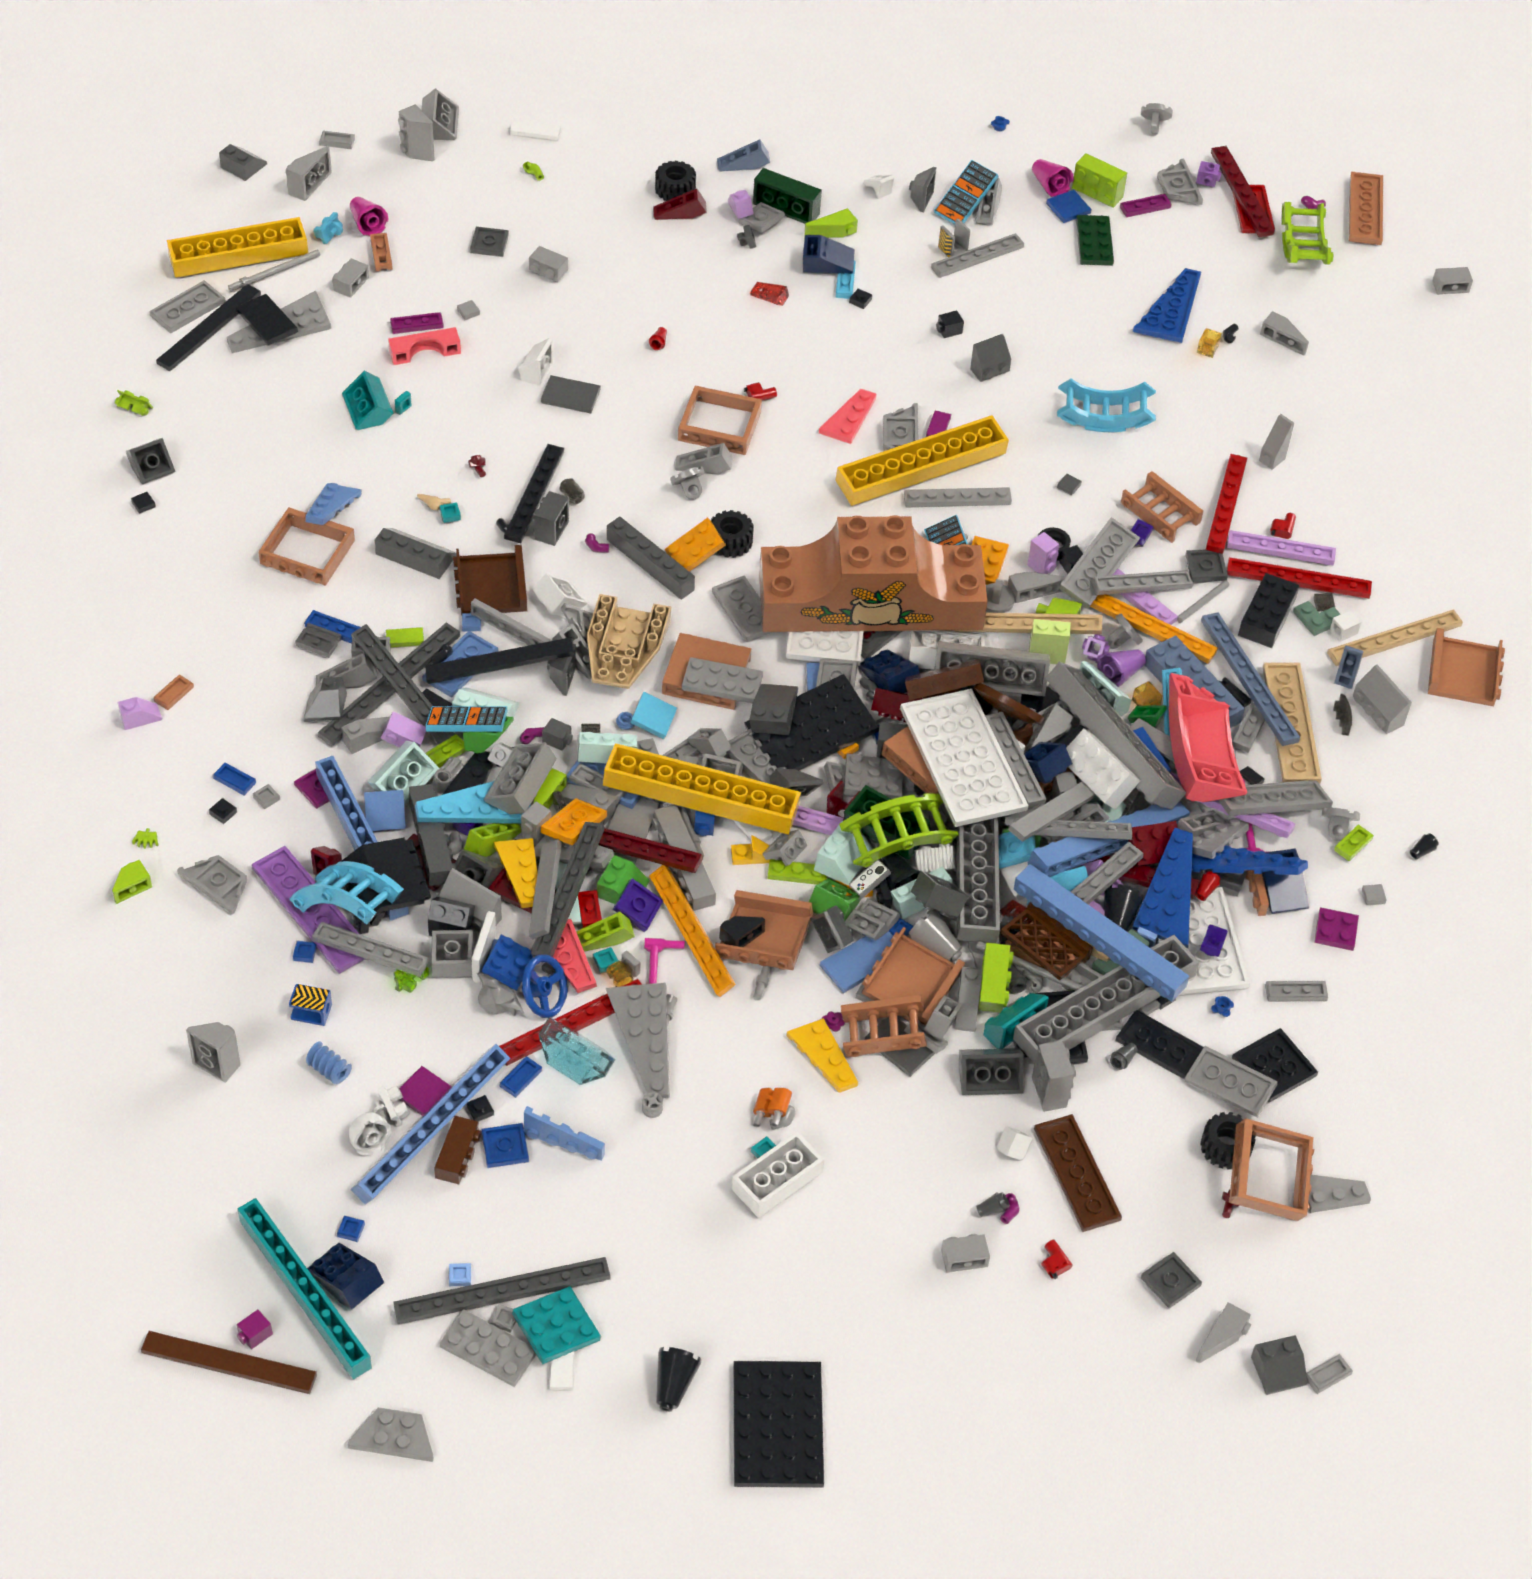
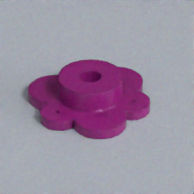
M830 1011L822 1017L829 1029L834 1032H838L841 1026L845 1025L840 1012L834 1013Z

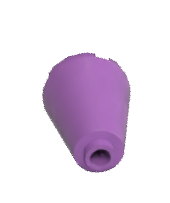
M1138 649L1108 652L1099 655L1095 663H1098V670L1103 672L1117 687H1120L1145 665L1146 657Z

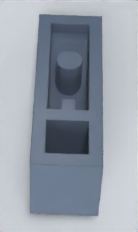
M759 139L717 158L718 170L721 172L760 168L770 163L769 152Z
M1345 645L1334 684L1352 689L1361 664L1362 650Z

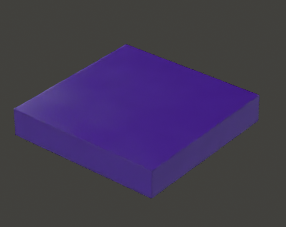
M631 878L612 910L617 913L621 912L633 925L645 932L648 930L663 900Z

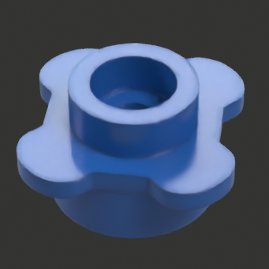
M996 116L995 120L991 121V125L997 131H1004L1006 125L1010 123L1008 119L1002 116Z
M1218 996L1215 998V1005L1211 1007V1010L1214 1013L1218 1012L1224 1017H1228L1231 1014L1230 1009L1234 1007V1003L1226 996Z

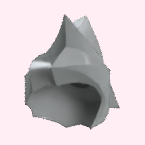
M477 973L482 982V988L478 995L480 1007L488 1013L495 1014L505 1010L515 1016L516 1010L524 1013L511 987L487 974Z

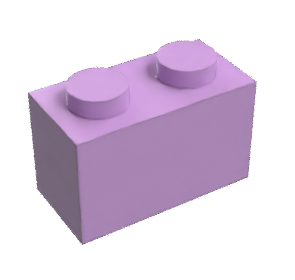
M1045 532L1031 540L1027 565L1037 573H1052L1056 568L1059 543Z
M393 711L386 722L380 738L398 747H401L405 741L415 742L420 747L426 733V727Z

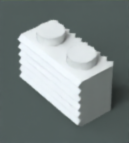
M939 844L938 848L921 846L920 850H915L916 868L926 873H930L940 867H943L947 873L956 872V849L950 844Z

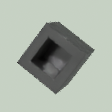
M551 718L542 730V743L546 742L547 745L563 751L566 745H570L573 739L571 726L554 718Z

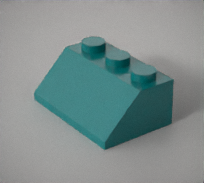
M365 370L342 392L357 430L383 425L394 414L380 378Z
M1034 993L1020 997L1014 1005L1005 1007L995 1018L991 1017L986 1021L983 1035L997 1049L1005 1048L1014 1041L1015 1026L1046 1009L1049 998L1046 995Z

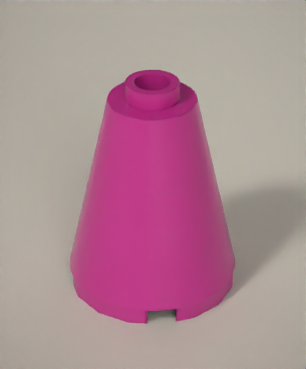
M1043 159L1036 160L1032 165V172L1051 197L1070 190L1069 185L1071 182L1073 183L1074 176L1069 168Z
M355 197L351 200L350 210L358 230L363 235L370 236V234H378L384 231L386 228L385 224L389 218L388 213L383 207L362 197Z

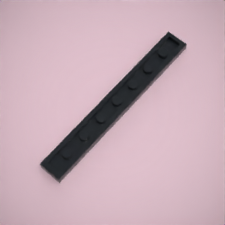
M246 284L156 359L157 365L168 371L174 369L239 314L236 306L261 296V291Z
M547 444L508 525L504 539L522 543L533 520V513L540 505L565 448Z
M572 637L426 665V681L428 684L575 656Z

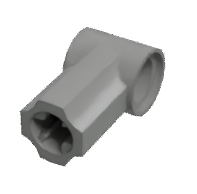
M450 757L441 769L436 771L431 783L435 792L444 793L463 769L464 765L459 758Z

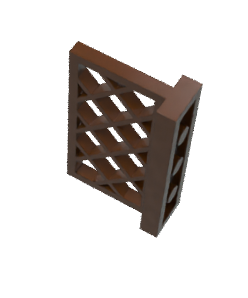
M1031 902L1028 903L1027 908L1000 930L1004 937L1059 981L1080 963H1086L1090 959L1093 949L1090 944L1082 940L1077 934L1066 929L1063 924L1049 917L1045 911L1035 907ZM1027 917L1033 921V924H1022V919ZM1019 929L1020 935H1013L1009 930ZM1023 929H1032L1034 935H1023ZM1037 930L1046 931L1048 936H1037ZM1024 940L1034 941L1035 947L1026 946ZM1038 941H1048L1049 947H1038ZM1052 942H1059L1063 948H1052ZM1039 952L1049 953L1050 959L1041 958ZM1053 953H1063L1064 959H1053ZM1067 954H1073L1077 959L1067 960ZM1054 964L1064 965V970L1059 972L1054 968Z

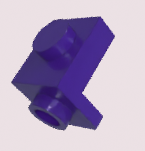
M1137 519L1131 529L1134 534L1140 537L1135 546L1138 544L1144 546L1154 530L1153 526L1140 519Z
M1210 924L1200 951L1209 956L1219 957L1228 931Z

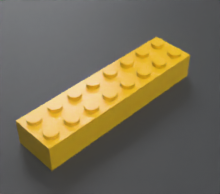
M300 217L167 240L168 254L175 278L301 256L308 253L307 238Z

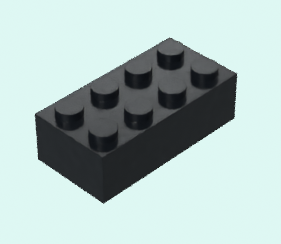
M1265 573L1241 621L1238 636L1273 648L1296 600L1300 585Z

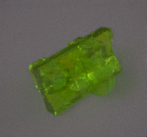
M428 967L425 968L421 977H419L421 980H425L429 976ZM396 969L393 973L396 982L395 989L398 992L404 989L411 993L417 986V981L414 980L416 975Z

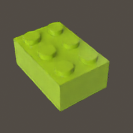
M1085 153L1075 165L1072 188L1114 208L1124 196L1128 173Z
M986 942L982 962L979 1011L1000 1013L1003 1007H1007L1009 991H1006V988H1009L1011 981V971H1008V968L1011 969L1013 962V952H1010V945Z

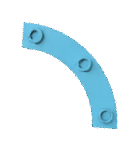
M1072 378L1058 386L1059 390L1067 394L1066 406L1057 411V416L1074 426L1078 424L1084 426L1086 430L1096 432L1126 431V428L1135 427L1137 429L1156 420V415L1147 409V398L1154 395L1156 390L1146 382L1128 389L1114 391L1086 387ZM1073 398L1083 401V410L1073 405ZM1140 401V409L1129 412V403ZM1090 403L1103 405L1102 415L1090 413ZM1109 405H1122V414L1109 415Z
M343 861L327 866L314 878L317 881L315 884L299 889L289 900L303 913L315 904H333L350 911L364 923L368 924L377 913L373 910L385 899L393 903L404 889L387 875H379L374 872V868L357 862ZM349 882L358 884L349 892L341 889ZM367 887L379 893L368 904L356 897Z

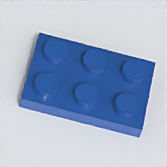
M501 934L482 972L517 991L522 983L525 967L534 958L531 954L532 951Z

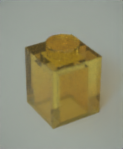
M1206 328L1199 340L1197 353L1213 358L1219 347L1222 333Z
M1148 681L1134 688L1132 701L1137 706L1161 705L1163 695Z

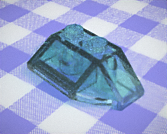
M548 1017L538 1035L547 1064L579 1085L606 1077L616 1060L605 1049Z

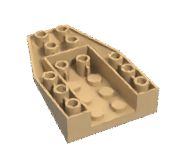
M599 594L587 632L592 682L629 689L660 650L671 622V606L653 603L650 613L617 607V597Z

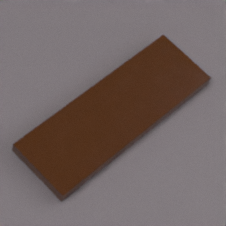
M1073 1114L1036 1124L1034 1126L1036 1135L1082 1232L1121 1221L1120 1211Z

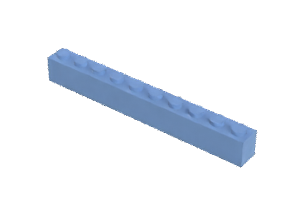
M334 756L316 761L317 777L354 850L361 845L378 842ZM409 908L388 910L386 913L391 921L408 915Z
M1179 801L1172 810L1166 807L1161 808L1156 804L1108 822L1130 823L1132 827L1171 821L1178 823L1180 819L1189 817L1190 812ZM1065 837L1060 841L1051 842L1044 847L1035 848L1031 852V857L1027 864L1033 865L1048 877L1117 852L1128 843V839Z
M1029 864L1015 878L1013 890L1018 895L1025 897L1035 907L1045 911L1049 917L1059 921L1066 929L1073 931L1082 940L1090 943L1097 951L1104 953L1114 963L1121 965L1128 973L1135 975L1145 985L1159 992L1162 997L1173 1002L1187 987L1188 974L1033 865Z
M497 1044L489 1048L350 1190L364 1204L373 1200L504 1066L510 1057Z

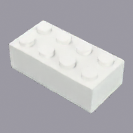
M1084 728L1066 748L1072 761V765L1069 768L1105 804L1113 809H1116L1141 781L1095 735Z
M796 1131L732 1176L731 1189L760 1218L823 1173L824 1159Z

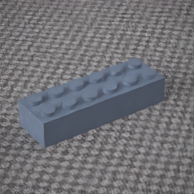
M1176 635L1147 649L1145 666L1161 683L1162 670L1181 668L1182 675L1193 680L1192 684L1199 689L1204 687L1215 695L1214 699L1216 701L1225 702L1230 706L1228 709L1230 728L1241 723L1245 708Z

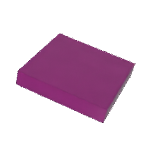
M316 769L294 781V785L316 809L329 802L317 777Z
M421 1066L399 1088L403 1096L399 1100L405 1102L407 1106L423 1116L452 1086Z

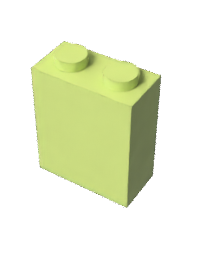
M1034 619L1028 652L1049 654L1050 664H1058L1059 661L1065 663L1070 640L1071 622Z

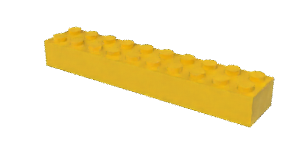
M993 415L839 466L837 467L835 481L850 505L853 506L1006 454L1009 439Z
M616 743L605 766L603 786L788 835L799 807L801 795L799 791Z

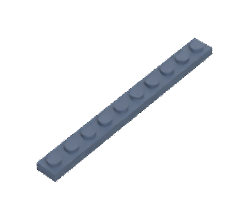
M1219 612L1203 615L1201 622L1280 744L1286 746L1299 743V734Z

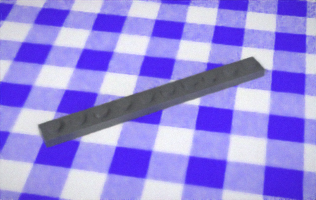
M446 622L398 664L410 678H413L441 651L440 647L443 644L450 646L460 637V631ZM382 677L343 710L341 719L332 720L318 732V737L333 747L342 739L341 727L356 720L365 719L395 693L394 689Z
M606 1257L398 1300L394 1301L393 1304L397 1324L399 1325L460 1312L463 1309L469 1310L554 1292L569 1286L572 1288L610 1280V1272Z

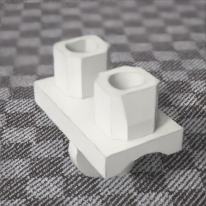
M384 1086L378 1088L384 1104H382L381 1100L377 1101V1107L373 1109V1113L381 1115L385 1120L388 1119L387 1114H389L397 1127L402 1125L401 1119L409 1115L410 1111L405 1102L394 1105L395 1101L403 1098L400 1089L397 1086L387 1090Z

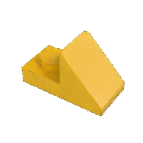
M751 835V844L731 845L732 865L769 863L770 859L766 860L763 852L770 845Z

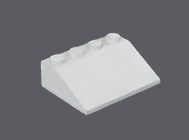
M949 630L911 631L909 661L917 664L919 670L930 669L932 671L935 669L938 641L985 647V634Z

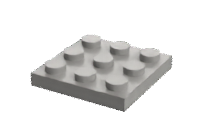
M847 753L844 780L845 795L855 796L858 791H861L867 785L891 799L902 797L903 773L890 761L878 757Z

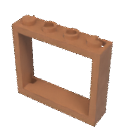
M695 385L678 428V441L705 447L724 443L730 452L746 455L761 414L762 399ZM696 401L752 412L744 436L740 437L689 426L688 423Z
M288 507L259 550L260 564L326 586L355 541L354 529L332 521H328L324 525L305 522L307 513ZM291 526L341 542L323 570L274 554V551Z
M1246 1118L1236 1124L1229 1203L1299 1221L1307 1216L1308 1209L1310 1208L1308 1199L1311 1192L1310 1176L1313 1171L1311 1162L1315 1150L1313 1149L1314 1137ZM1252 1135L1298 1147L1293 1207L1246 1195Z

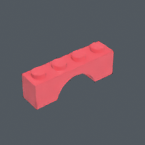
M456 327L388 339L393 365L410 363L413 355L422 350H435L443 356L461 354L460 339Z

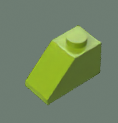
M140 860L128 863L121 868L112 889L116 904L152 888L150 875Z

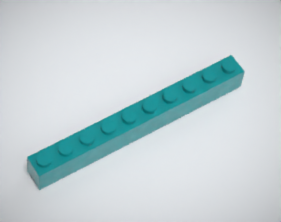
M257 1198L237 1208L240 1223L351 1378L354 1380L372 1369L369 1353Z

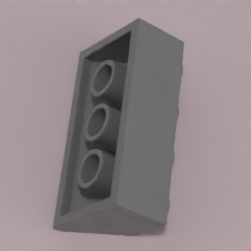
M383 528L375 538L376 555L437 579L442 577L452 563L453 556H456L454 551L394 528Z

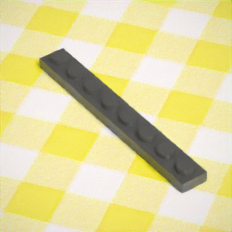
M367 624L351 634L353 640L419 722L426 727L432 704ZM428 732L438 745L456 735L454 732Z
M584 823L554 896L549 934L537 938L531 952L533 957L542 954L553 957L605 827L602 823Z

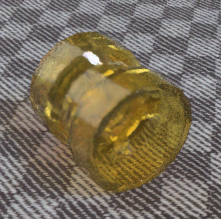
M622 961L611 964L606 970L609 978L613 979L615 987H621L633 981V976L630 972L626 971L627 967Z

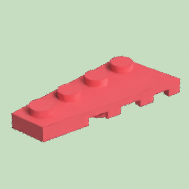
M860 389L819 428V434L851 444L875 402L877 394Z
M570 918L563 930L553 958L562 966L566 978L577 993L597 987V984Z

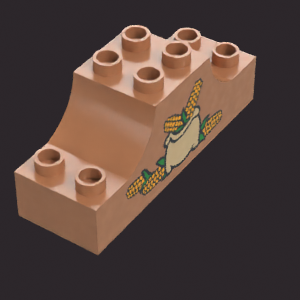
M912 516L837 517L832 530L824 537L810 544L791 547H761L759 583L763 632L983 630L988 600L981 545H939L928 541L914 529Z

